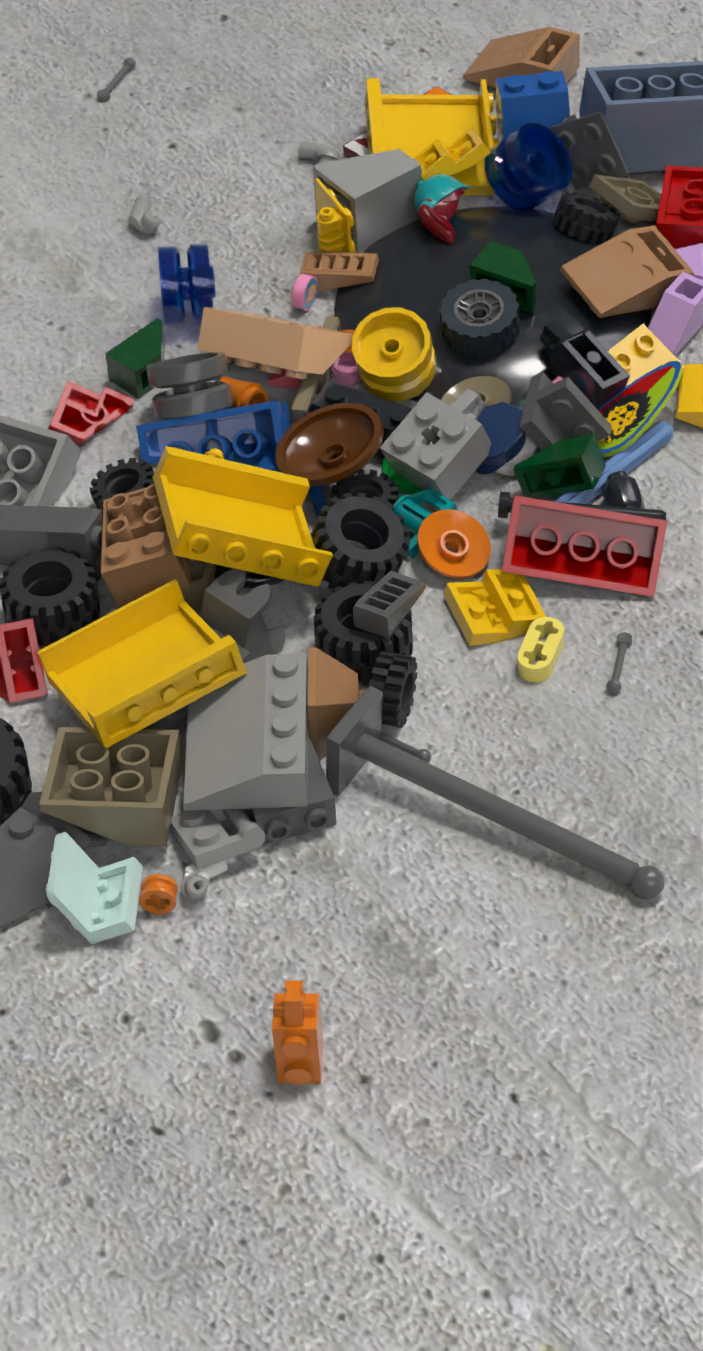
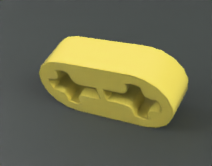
M542 617L534 620L529 626L517 657L518 673L522 679L538 683L547 680L552 675L564 647V626L558 619ZM548 635L546 642H542L541 639ZM536 657L541 658V661H538L536 665H533L536 660Z

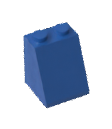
M546 71L541 74L511 75L505 78H496L497 138H499V154L507 185L570 178L547 129L564 123L563 120L570 116L569 92L563 71Z

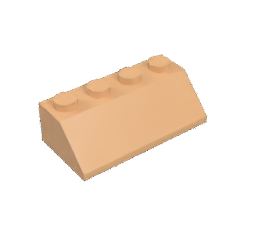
M204 307L197 350L225 353L226 362L232 363L233 357L236 358L235 365L256 368L257 363H260L261 371L281 374L283 368L286 369L285 376L307 379L308 373L323 375L352 344L353 334L253 313Z

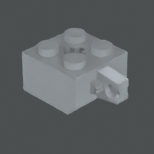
M469 388L454 403L451 402L449 405L426 392L380 447L391 469L424 490L432 488L451 500L489 454L491 441L483 425L477 419L485 404L481 396Z

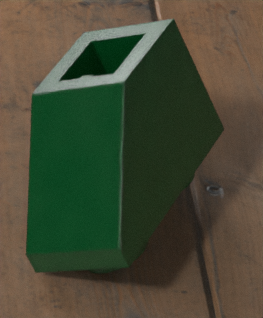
M158 318L105 353L109 381L137 399L154 389L148 383L146 366L165 360L163 324Z

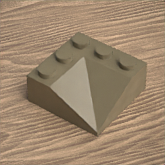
M58 727L39 803L40 811L124 845L145 847L167 846L182 771L179 730L142 729L105 749L88 728Z

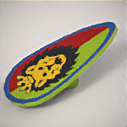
M671 361L642 375L598 409L612 425L610 436L597 441L602 457L612 456L624 451L654 425L653 421L666 406L681 380L683 366L679 361Z

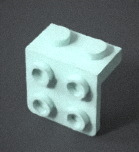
M62 832L55 836L54 847L51 853L49 879L46 884V894L50 903L64 914L72 926L91 944H95L135 930L143 866L135 857H131L99 868L68 833Z

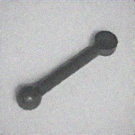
M126 58L122 69L109 85L97 92L99 102L109 101L110 92L128 70L135 68L136 62L133 58Z
M626 632L617 635V646L619 647L612 679L606 684V689L611 694L619 693L622 688L619 679L626 649L632 645V635Z
M381 732L382 741L427 763L430 762L431 753L429 750H418Z

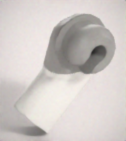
M226 860L199 870L194 863L187 866L184 870L180 887L183 896L189 901L196 902L202 900L207 894L209 879L228 870Z

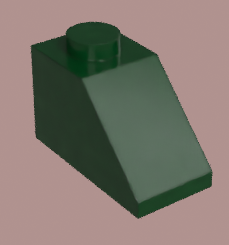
M490 241L470 264V280L489 279V281L501 282L503 286L507 285L511 292L515 293L519 309L533 314L536 311V281L523 252Z
M592 434L560 440L518 463L513 470L524 497L539 499L594 489L606 465L596 438Z

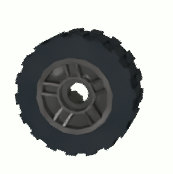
M472 279L462 284L461 282L457 284L441 300L439 313L442 336L445 337L446 344L452 346L454 351L462 352L466 356L476 355L478 357H485V355H494L502 349H507L509 344L516 340L517 332L519 333L520 331L519 303L515 293L513 294L507 285L503 286L501 282L489 281V279Z

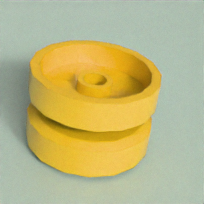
M400 307L383 308L369 314L358 324L352 336V354L363 386L372 395L389 401H405L418 396L431 384L436 373L437 358L427 325L415 312Z

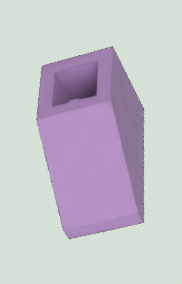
M682 272L666 289L648 327L674 356L677 355L703 325V280L685 272Z

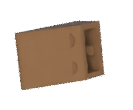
M545 27L492 39L463 74V79L478 84L481 83V79H486L487 86L496 88V78H505L511 75L541 74L546 71H563L567 84L580 67V34L554 27Z
M654 225L628 229L562 265L559 269L599 318L657 308L666 289L682 272L692 276L694 274L693 270Z
M155 484L126 494H117L112 498L103 500L101 575L118 607L126 605L174 579L178 581L180 589L191 586V560L173 555Z

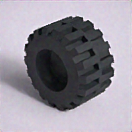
M345 493L341 495L340 499L337 497L330 499L328 504L322 507L312 529L311 537L315 549L332 552L333 554L322 581L329 583L328 588L332 590L338 586L344 588L348 586V583L364 584L365 581H371L375 585L390 571L398 573L410 547V540L408 539L410 532L408 526L403 525L404 518L402 515L393 512L394 507L389 503L384 505L380 502L381 498L373 496L372 499L367 498L365 493H357L356 497H353L350 493ZM348 540L358 542L364 545L368 550L358 548L352 545Z
M43 548L40 552L36 553L30 551L25 553L24 558L17 557L12 561V567H6L3 571V578H0V596L5 623L33 618L38 645H43V648L100 618L99 612L101 610L94 568L90 567V562L86 558H80L77 552L71 551L67 553L63 548H56V550Z
M365 581L364 584L351 582L348 583L347 587L338 586L334 588L333 594L326 593L321 598L322 603L316 605L315 615L313 616L315 647L358 673V681H362V684H369V681L372 680V669L376 667L375 661L381 652L386 651L407 656L413 653L411 610H409L389 639L354 627L353 607L374 586L371 581Z

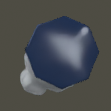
M505 402L484 407L477 419L483 425L491 441V447L488 456L475 470L477 473L490 474L497 472L507 476H514L513 468L515 465L541 450L520 427L523 410Z

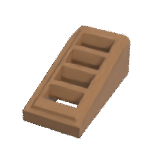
M307 252L303 258L300 275L315 276L318 281L317 292L373 282L379 258L377 254Z

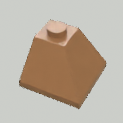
M308 647L307 707L311 742L320 761L326 757L327 736L365 690H359L358 673L320 649Z

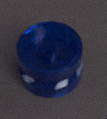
M529 122L511 133L509 137L489 149L491 153L485 157V172L489 184L495 194L507 206L517 211L532 210L547 201L548 198L566 188L572 179L573 165L569 152L561 139L551 129L540 123Z
M208 243L189 245L187 249L188 267H182L181 253L176 245L158 247L165 325L183 323L186 318L185 301L190 300L193 318L196 322H202L204 307L214 308L213 298H216L213 265H210Z

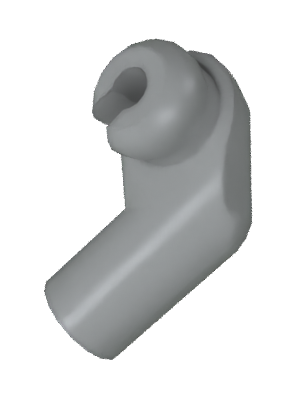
M301 141L299 145V158L316 160L319 163L340 160L339 153L327 145Z
M140 196L136 198L128 220L142 234L150 235L158 230L160 217L158 214L155 218L151 217L153 211H149L152 205L150 199Z

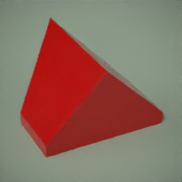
M33 618L0 625V697L8 703L48 695L43 666L37 654L39 647Z

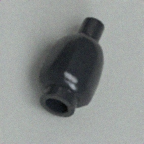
M624 471L614 472L607 477V485L603 491L608 506L645 509L643 496L638 483L633 477H629Z

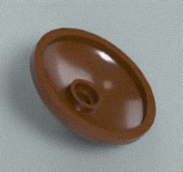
M339 403L317 409L299 419L284 433L276 449L275 458L277 466L281 473L308 479L310 486H324L340 482L359 472L372 460L383 440V425L374 410L357 403Z

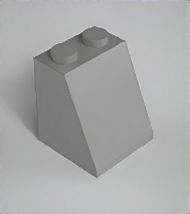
M400 149L318 163L313 166L316 216L315 179L318 178L327 189H331L334 192L337 201L343 208L347 207L350 210L354 221V226L351 228V239L355 245V252L360 253L384 236L419 220L414 206V195L418 188L417 183L421 180V165L417 160L409 157Z

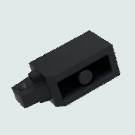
M556 320L544 326L543 332L540 335V341L546 347V351L550 356L546 367L556 378L561 377L564 379L569 377L597 410L626 387L630 375L589 330H582L572 335Z

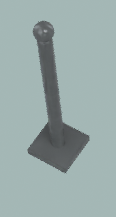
M372 686L367 688L327 736L326 778L333 794L338 797L368 761L619 883L632 886L635 894L641 898H655L664 888V876L658 868L650 865L640 867L638 863L381 741L383 691Z

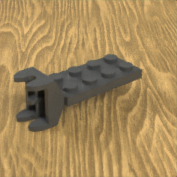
M231 569L219 576L205 589L201 618L221 639L230 635L236 641L243 663L264 655L277 654L285 642L284 629L282 626L267 630L262 613L267 609L272 599L270 585H261L253 588L246 595H238L237 592L245 585L247 573L244 570ZM188 705L143 729L179 730L180 734L187 727Z

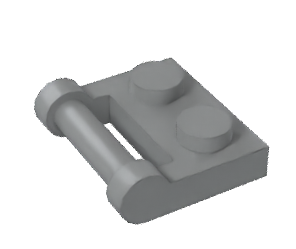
M242 809L183 811L181 814L172 817L170 826L172 834L198 870L261 847L265 841V833L257 823L251 822ZM229 819L238 831V834L229 837L219 822Z

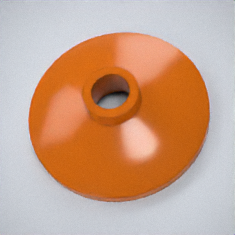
M450 509L434 512L422 522L417 533V546L422 558L433 570L446 577L456 579L472 577L478 574L489 561L491 542L486 530L475 518L464 512ZM446 547L453 549L454 552L449 551Z

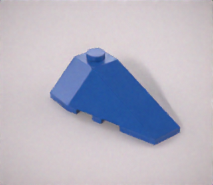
M275 400L136 425L141 459L145 460L146 463L158 464L165 446L203 455L207 451L216 448L223 452L225 460L280 472L275 458L276 449L284 433L291 427L288 402Z

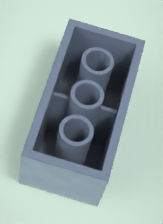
M703 61L586 68L579 117L602 111L629 173L641 174L646 171L666 170V165L703 166Z

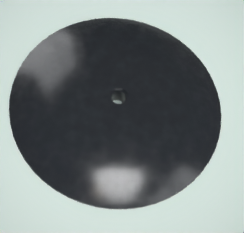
M487 206L464 208L455 211L449 220L454 230V243L451 245L429 232L420 219L393 231L373 243L363 253L378 255L379 262L374 281L338 288L334 314L335 317H339L341 330H356L358 324L369 314L383 308L400 307L415 312L425 321L437 358L436 373L431 384L418 396L409 400L419 402L426 392L441 400L451 387L463 380L477 376H492L503 380L509 386L511 392L510 405L523 410L532 376L544 372L551 381L556 379L546 367L550 356L546 351V347L540 341V335L545 325L556 320L572 335L582 330H589L608 351L642 324L648 328L651 319V309L599 318L559 269L562 265L600 244L598 242L590 244L587 240L583 242L576 236H569L568 232L560 231L559 227H556L553 224L554 222H552L554 216L552 212L521 207ZM490 241L522 251L536 281V311L531 314L519 309L520 331L519 333L517 332V338L509 344L507 349H502L497 354L478 357L476 355L466 356L462 352L454 351L452 346L446 344L445 337L442 336L439 308H441L442 298H445L446 293L450 289H454L457 284L461 282L463 284L470 280V264Z

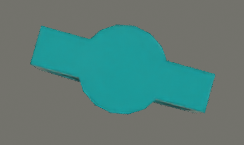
M432 488L411 495L406 494L400 497L393 505V512L401 514L404 518L403 525L408 526L409 531L415 534L410 540V547L407 551V555L411 558H414L419 553L417 546L418 530L422 522L432 514L419 506V504L427 502L439 511L447 509L457 510L454 502Z

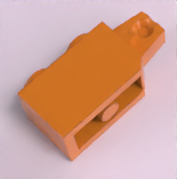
M285 980L286 993L274 994L272 1035L277 1083H291L294 1085L321 1083L324 1040L320 993H304L303 980Z

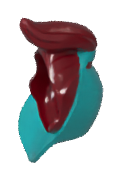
M437 174L424 181H418V188L414 195V206L420 221L437 238L450 245L453 244L454 230L449 220L458 207L460 194H464V190L471 188V186L464 185L446 174Z

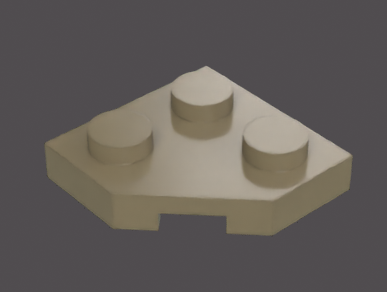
M594 174L589 187L600 195L599 199L603 203L620 210V216L623 219L633 223H639L640 220L655 222L661 199L659 192L644 181Z

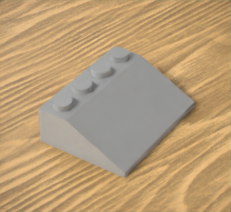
M0 415V505L51 507L70 481L82 452L68 435Z
M307 653L270 654L244 663L246 674L188 704L184 811L308 807L309 719L307 707Z

